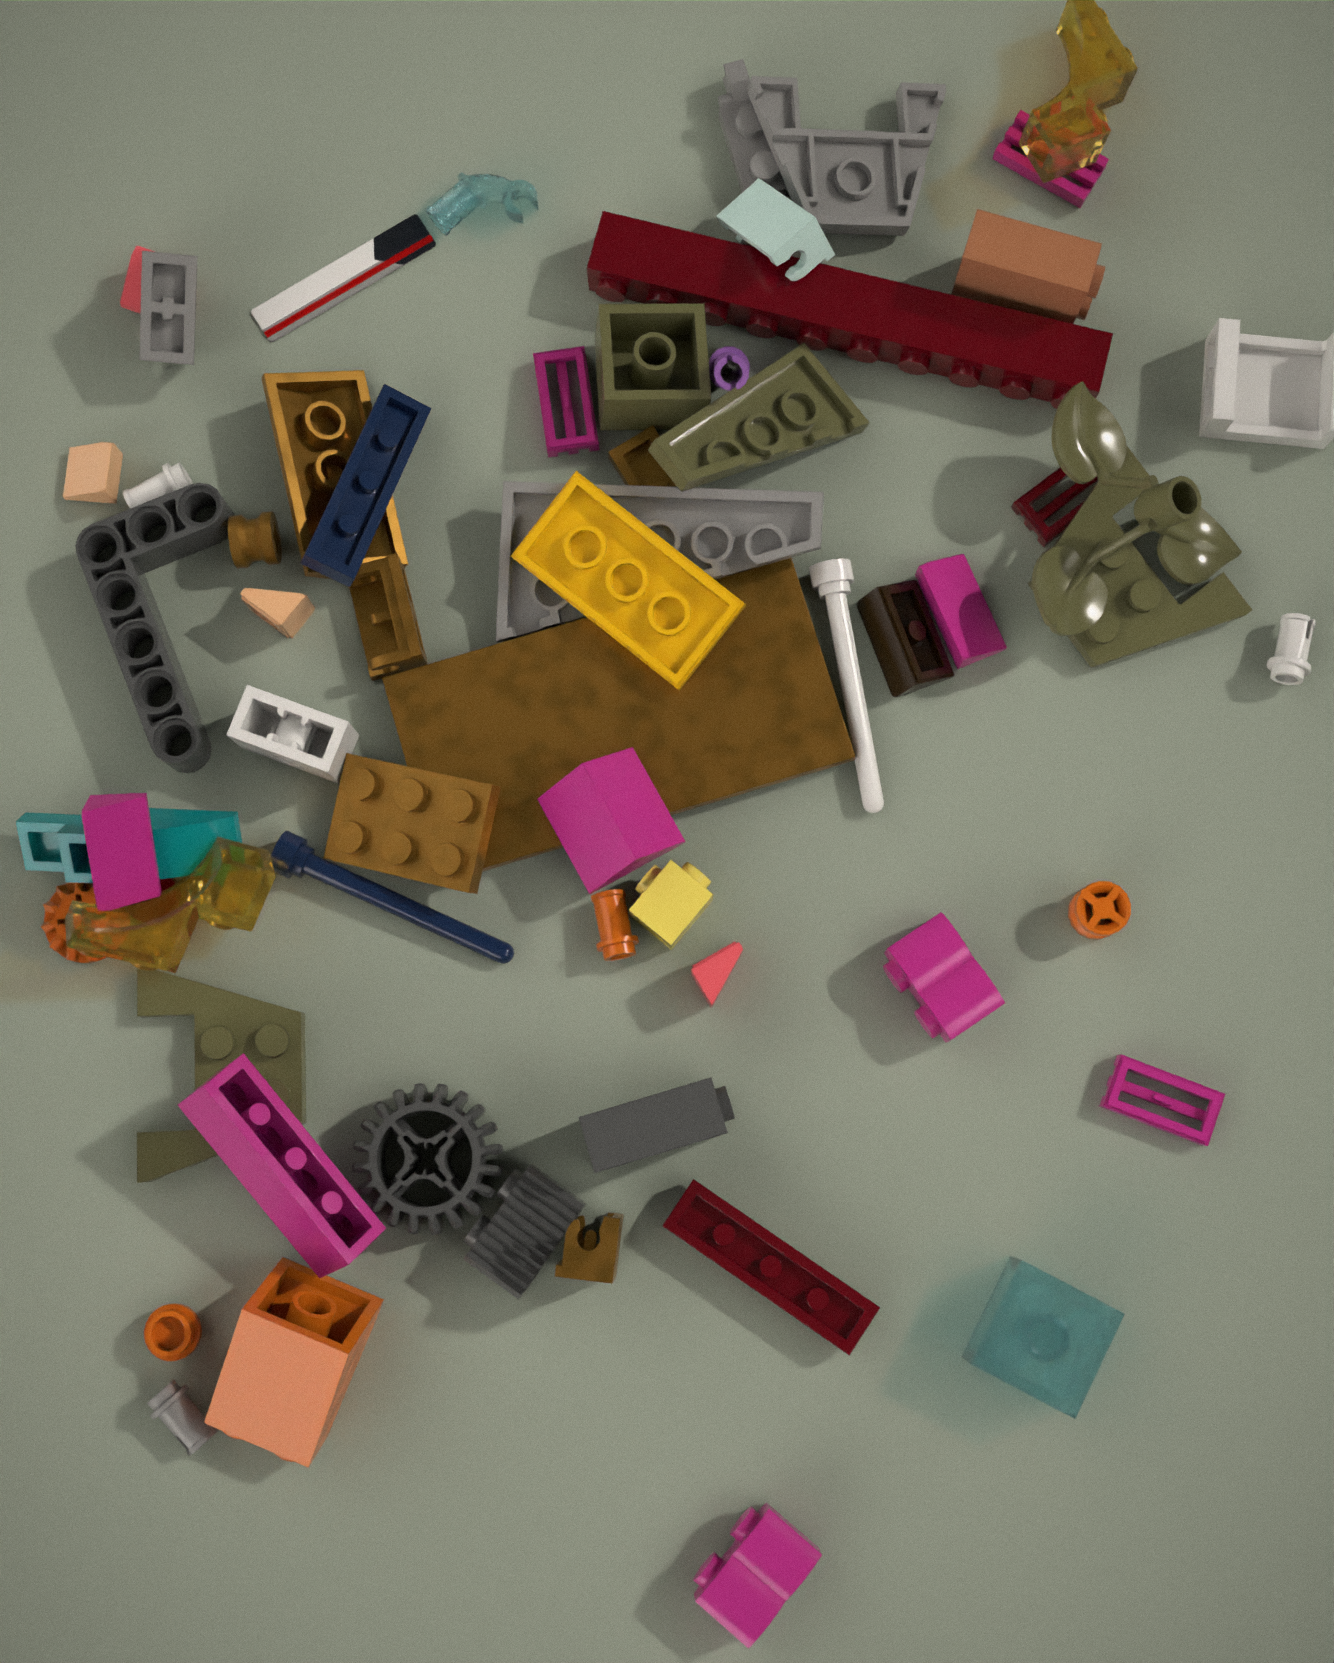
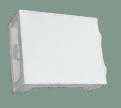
M1219 318L1205 340L1199 437L1324 449L1334 439V332L1326 341L1241 334V320Z

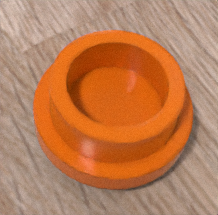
M179 1303L167 1304L156 1309L149 1316L144 1328V1339L147 1348L154 1356L164 1361H177L189 1356L197 1348L202 1335L201 1322L197 1314L190 1307Z

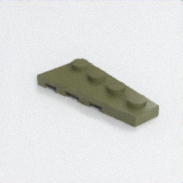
M803 343L750 377L740 389L736 390V387L656 438L648 451L680 491L683 492L860 434L870 422L806 344Z

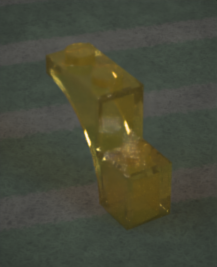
M1067 0L1056 32L1062 41L1067 56L1068 84L1053 99L1031 111L1019 141L1021 148L1043 183L1097 162L1111 132L1106 115L1102 110L1123 102L1138 70L1131 51L1123 46L1109 24L1107 14L1102 8L1098 7L1094 0Z
M217 836L212 848L202 862L184 879L162 891L159 897L108 911H98L97 905L93 903L72 900L65 917L66 946L92 958L106 956L130 962L135 967L146 971L160 969L176 973L199 919L205 920L210 925L223 930L237 928L249 932L253 931L276 878L269 850Z

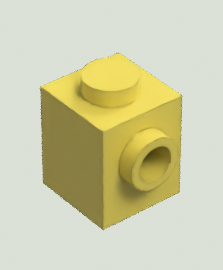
M672 860L663 869L655 864L635 888L641 896L629 909L630 917L672 950L713 901V894L706 889L711 884V881L689 862H686L682 868Z

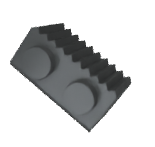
M530 1165L524 1174L517 1168L513 1170L496 1195L504 1201L492 1219L483 1214L463 1241L471 1247L464 1260L517 1299L527 1290L566 1234L569 1225L578 1217L586 1205L583 1200L534 1165Z

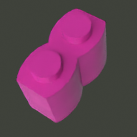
M942 912L888 947L884 952L889 961L883 965L886 975L900 993L908 989L915 997L920 1008L915 1010L914 1014L932 1039L940 1035L947 1043L1005 1004L991 979L974 959L956 929Z
M767 1502L758 1512L750 1506L740 1516L730 1531V1535L736 1539L722 1557L713 1552L701 1565L693 1578V1581L699 1585L694 1592L695 1602L748 1649L769 1626L784 1603L802 1584L822 1556L818 1546Z

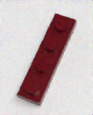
M695 1179L691 1181L662 1225L849 1356L880 1309L878 1305Z

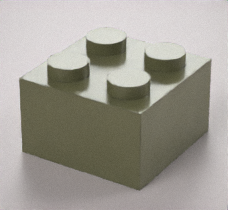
M704 304L598 305L595 329V354L600 430H646L652 425L656 430H670L711 403Z

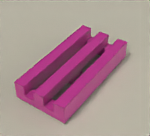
M1022 110L1019 111L1013 125L1005 133L1003 141L998 144L992 158L1078 208L1082 207L1109 161L1107 157ZM1015 145L1019 147L1020 149L1040 159L1039 162L1041 164L1047 166L1048 168L1054 171L1058 169L1061 172L1083 183V185L1079 187L1078 185L1070 182L1062 176L1054 173L1053 171L1045 168L1037 162L1013 150L1012 146Z
M580 346L533 353L548 458L557 457L558 453L567 451L569 455L578 454L579 450L589 448V452L599 451L585 347ZM576 360L587 435L576 436L566 367L567 361ZM546 364H556L566 438L556 439Z
M1122 1054L1116 1056L1113 1074L1109 1076L1106 1085L1108 1088L1105 1096H1102L1099 1107L1201 1146L1209 1145L1225 1097L1224 1093ZM1127 1071L1209 1101L1206 1111L1126 1081ZM1120 1091L1202 1122L1200 1130L1118 1100Z

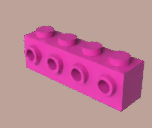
M244 1053L215 1073L177 1104L319 1278L349 1265L386 1229Z

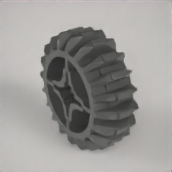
M417 1083L414 1085L413 1090L414 1102L410 1103L407 1094L402 1089H397L393 1092V1100L398 1109L393 1111L386 1103L378 1102L374 1108L384 1121L380 1125L368 1119L362 1121L361 1128L373 1134L374 1137L372 1142L355 1141L353 1149L358 1152H369V1162H357L352 1165V1170L354 1173L370 1171L372 1180L362 1183L358 1187L359 1194L365 1195L378 1190L381 1196L372 1202L370 1209L376 1214L383 1211L390 1204L393 1209L387 1220L389 1226H398L405 1214L410 1215L408 1232L410 1234H418L422 1228L423 1219L428 1218L429 1230L432 1235L442 1233V1215L446 1214L449 1223L453 1228L457 1229L464 1225L463 1216L459 1210L461 1206L473 1216H477L482 1212L480 1204L473 1198V1195L477 1192L484 1197L492 1198L496 1190L491 1185L482 1182L485 1174L501 1176L503 1168L498 1165H487V1155H498L503 1153L504 1150L502 1144H490L487 1146L485 1144L484 1137L494 1134L498 1127L495 1122L486 1123L481 1127L477 1126L475 1122L486 1111L482 1104L473 1106L467 1113L463 1111L468 1101V1093L460 1090L450 1104L447 1103L448 1086L437 1084L433 1100H429L426 1085ZM435 1111L449 1116L455 1122L433 1138H426L417 1129H412L405 1120L421 1112ZM394 1134L398 1138L396 1141L404 1150L405 1161L403 1167L395 1175L396 1178L391 1182L386 1170L385 1155L389 1139ZM467 1135L472 1149V1167L464 1185L452 1167L451 1155L452 1151L460 1143V1139ZM447 1140L439 1148L440 1152L435 1157L440 1172L432 1173L431 1168H426L423 1172H414L418 1168L417 1164L422 1159L421 1154L417 1151L419 1148L416 1145L424 1144L425 1149H431L433 1144L442 1145ZM428 1179L437 1184L440 1189L444 1188L452 1198L440 1205H422L408 1200L403 1194L421 1180Z

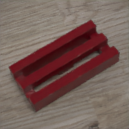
M1060 467L1014 501L1011 509L1016 515L1020 514L1025 519V526L1030 532L1034 530L1039 536L1037 540L1045 547L1062 534L1083 502L1050 527L1044 521L1098 481L1097 476L1084 484L1075 483L1036 512L1031 505L1068 478Z

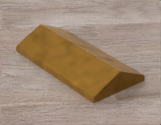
M364 370L264 373L261 378L301 560L372 410ZM393 495L362 563L386 558L387 555L398 553L404 568L408 565ZM303 565L305 576L331 579Z

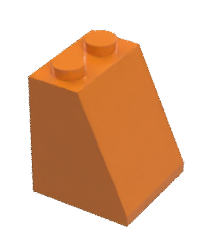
M282 1257L241 1310L204 1423L223 1431L231 1438L245 1440L275 1453L283 1460L296 1462L309 1468L328 1437L384 1299L327 1275L319 1278L312 1269Z

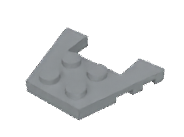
M752 76L748 85V95L791 200L815 216L825 234L904 236L912 222L926 169L924 168L929 147L934 139L939 109L946 93V85L901 82L896 91L899 132L801 128L797 78Z

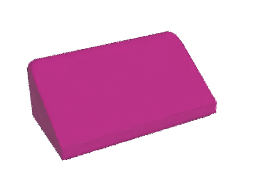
M964 553L930 561L918 566L915 577L957 669L1007 649Z
M147 793L90 795L81 814L97 910H113L159 897L162 891Z

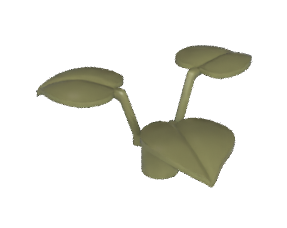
M1083 381L1074 385L1067 392L1054 416L1051 436L1054 455L1064 473L1078 484L1087 483L1097 476L1099 482L1105 486L1140 488L1143 491L1134 504V516L1140 525L1094 552L1084 562L1073 548L1063 545L1047 549L1037 559L1032 573L1034 597L1044 623L1050 627L1054 634L1059 636H1072L1089 629L1100 619L1107 604L1108 590L1104 580L1091 571L1096 563L1145 533L1156 531L1161 535L1157 543L1159 560L1173 579L1186 585L1198 584L1209 579L1220 568L1242 553L1220 524L1201 507L1200 491L1190 478L1178 476L1159 484L1155 475L1146 478L1111 475L1121 468L1126 456V438L1121 426L1107 407L1091 395Z

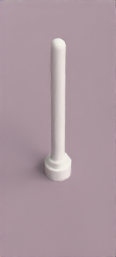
M831 559L810 566L812 589L819 592L821 600L826 601L850 738L855 753V765L862 804L867 812L877 813L883 808L884 799L846 597L851 593L850 585L854 583V576L850 559Z

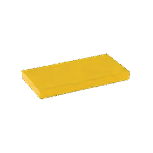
M578 471L574 472L510 556L678 690H681L746 606L743 601Z

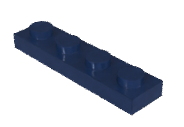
M386 384L383 385L300 564L348 587L351 586L431 411L430 407Z

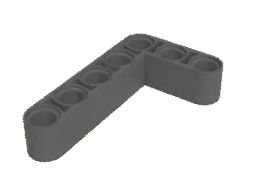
M205 483L188 485L93 523L81 531L75 545L77 557L151 749L159 759L176 771L183 773L196 772L205 766L210 759L211 743L145 573L212 547L228 538L229 516H234V513L219 491L210 484ZM217 506L216 512L211 519L201 523L195 522L196 515L202 508ZM160 525L167 526L166 533L160 540L151 543L146 541L151 529ZM109 545H117L116 553L110 560L102 563L98 562L99 553L103 548ZM130 591L135 592V599L131 606L124 610H116V603L121 595ZM144 639H154L153 649L147 656L139 659L134 658L135 647L139 642ZM172 686L173 693L169 702L161 707H153L152 700L155 692L161 687ZM181 734H191L192 742L188 751L179 756H172L171 745L175 738Z

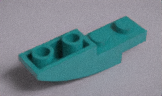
M149 808L160 879L213 872L240 866L245 861L238 811ZM26 812L16 821L25 870L64 872L67 883H93L82 815Z

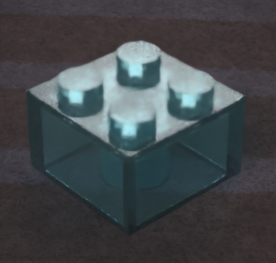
M1010 1256L961 1357L973 1366L1076 1419L1125 1314L1033 1265Z

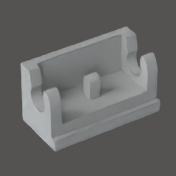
M142 251L139 360L194 365L198 256Z

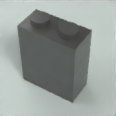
M711 1077L579 1117L594 1173L726 1134L728 1132L725 1122L735 1119L726 1087L722 1086L715 1089Z

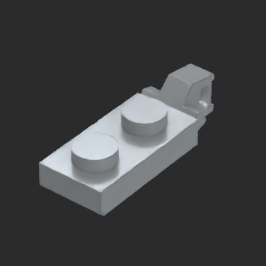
M741 59L723 64L725 70L723 82L727 94L718 96L719 121L741 193L759 178L784 196L789 197L786 185L748 95L750 77L744 60Z

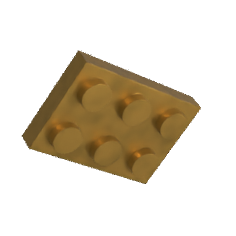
M346 753L323 859L477 894L501 787Z

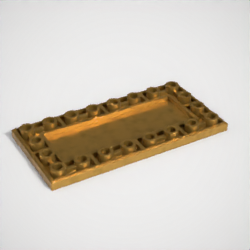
M792 558L716 579L718 583L743 601L746 606L681 690L671 685L587 617L382 678L407 766L501 787L482 872L563 848L537 799L581 763L631 747L636 752L670 815L855 760V753Z

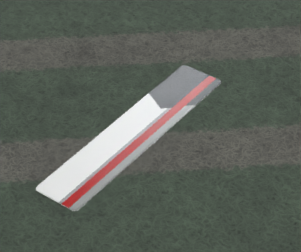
M414 214L253 308L251 313L270 342H274L436 246V242L419 216Z

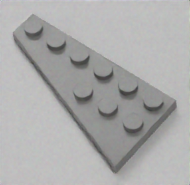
M503 481L496 642H504L586 618L585 615L510 557L566 483ZM594 484L715 580L821 549L824 507L823 492L692 488L681 492L678 487Z

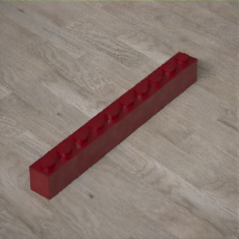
M602 211L587 264L589 290L596 292L599 297L605 300L623 302L627 299L644 304H704L705 321L710 326L730 324L746 328L750 334L756 337L771 339L775 336L796 340L799 345L805 343L810 350L822 351L829 348L845 352L850 358L859 362L874 363L877 360L898 365L900 370L908 374L925 375L932 373L948 377L952 383L958 386L968 388L977 387L978 385L998 389L1002 395L1011 399L1025 400L1031 397L1047 401L1056 409L1067 392L1074 385L1082 381L1093 397L1096 398L1100 392L1113 333L819 263L803 278L791 281L785 276V273L800 258L791 256L789 260L779 266H775L766 255L752 246Z

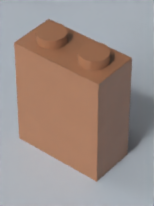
M977 209L951 295L1074 324L1076 318L1086 319L1092 298H1096L1105 272V266L1097 264L1102 243Z

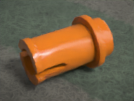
M624 889L606 890L591 896L601 942L596 944L597 951L603 952L605 961L621 960L636 955L635 945L639 943L638 936L632 935Z

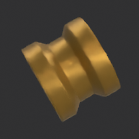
M273 511L262 512L256 519H246L242 515L229 516V546L234 565L237 569L248 568L254 561L263 560L268 565L281 563L280 531Z

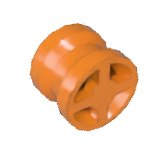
M1097 881L1087 885L1072 897L1068 906V918L1071 926L1078 934L1088 939H1102L1119 932L1127 924L1131 915V903L1127 893L1120 886L1110 881ZM1087 903L1091 905L1092 916L1090 914V907L1086 905Z

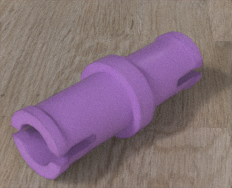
M734 346L717 348L709 358L710 380L717 387L729 391L735 387L736 390L740 389L746 384L750 370L747 356ZM727 360H732L736 363L735 368L729 373V376L721 373V369L728 363Z

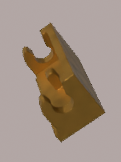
M398 553L387 555L386 558L362 563L349 589L371 680L382 679L386 676L427 665L428 662L406 571Z
M609 1212L607 1216H604L599 1230L600 1242L596 1244L597 1233L594 1230L587 1231L585 1239L583 1237V1229L586 1226L585 1216L580 1215L575 1219L566 1231L563 1258L556 1264L554 1277L613 1284L617 1275L624 1214Z

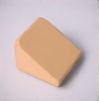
M111 442L70 447L63 498L65 500L117 504L123 453Z
M244 588L240 593L241 599L254 614L287 638H293L315 610L308 596L301 593Z

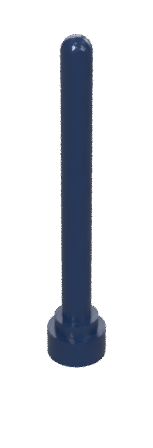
M286 830L280 836L272 851L268 869L288 879L292 875L302 878L306 874L498 963L506 964L514 957V949L509 943L314 855L315 849L307 846V839Z

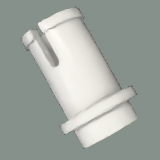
M179 462L171 466L169 463L162 465V472L131 489L124 490L123 496L129 508L131 509L193 484L182 464Z
M1287 613L1280 617V629L1274 657L1269 658L1267 661V668L1271 671L1270 678L1273 681L1285 685H1299L1303 683L1304 676H1308L1311 673V664L1307 662L1313 630L1316 626L1315 619H1310V616L1300 613Z

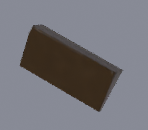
M917 580L876 587L858 600L857 608L893 697L915 692L955 676Z

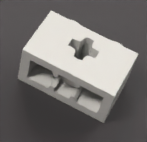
M247 685L226 734L242 749L340 784L346 753L352 754L359 737L357 731L346 720Z

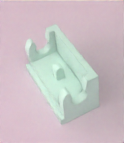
M759 178L716 215L722 227L726 230L730 229L737 234L736 240L743 245L751 244L766 255L775 266H779L789 260L794 252L799 251L801 253L799 261L785 273V276L791 281L803 278L821 261L826 260L828 262L835 255L816 217Z

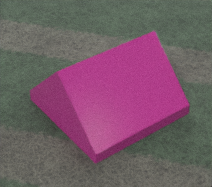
M633 747L581 763L537 799L589 894L600 890L685 843L682 834Z

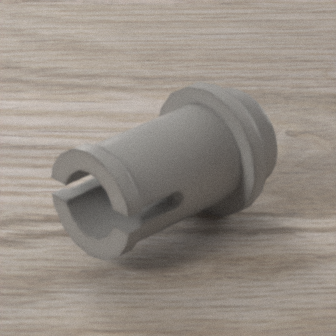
M173 1380L147 1404L154 1411L150 1417L153 1420L159 1417L190 1456L205 1444L218 1429L204 1423L206 1417L185 1393L189 1387L185 1384L181 1388Z

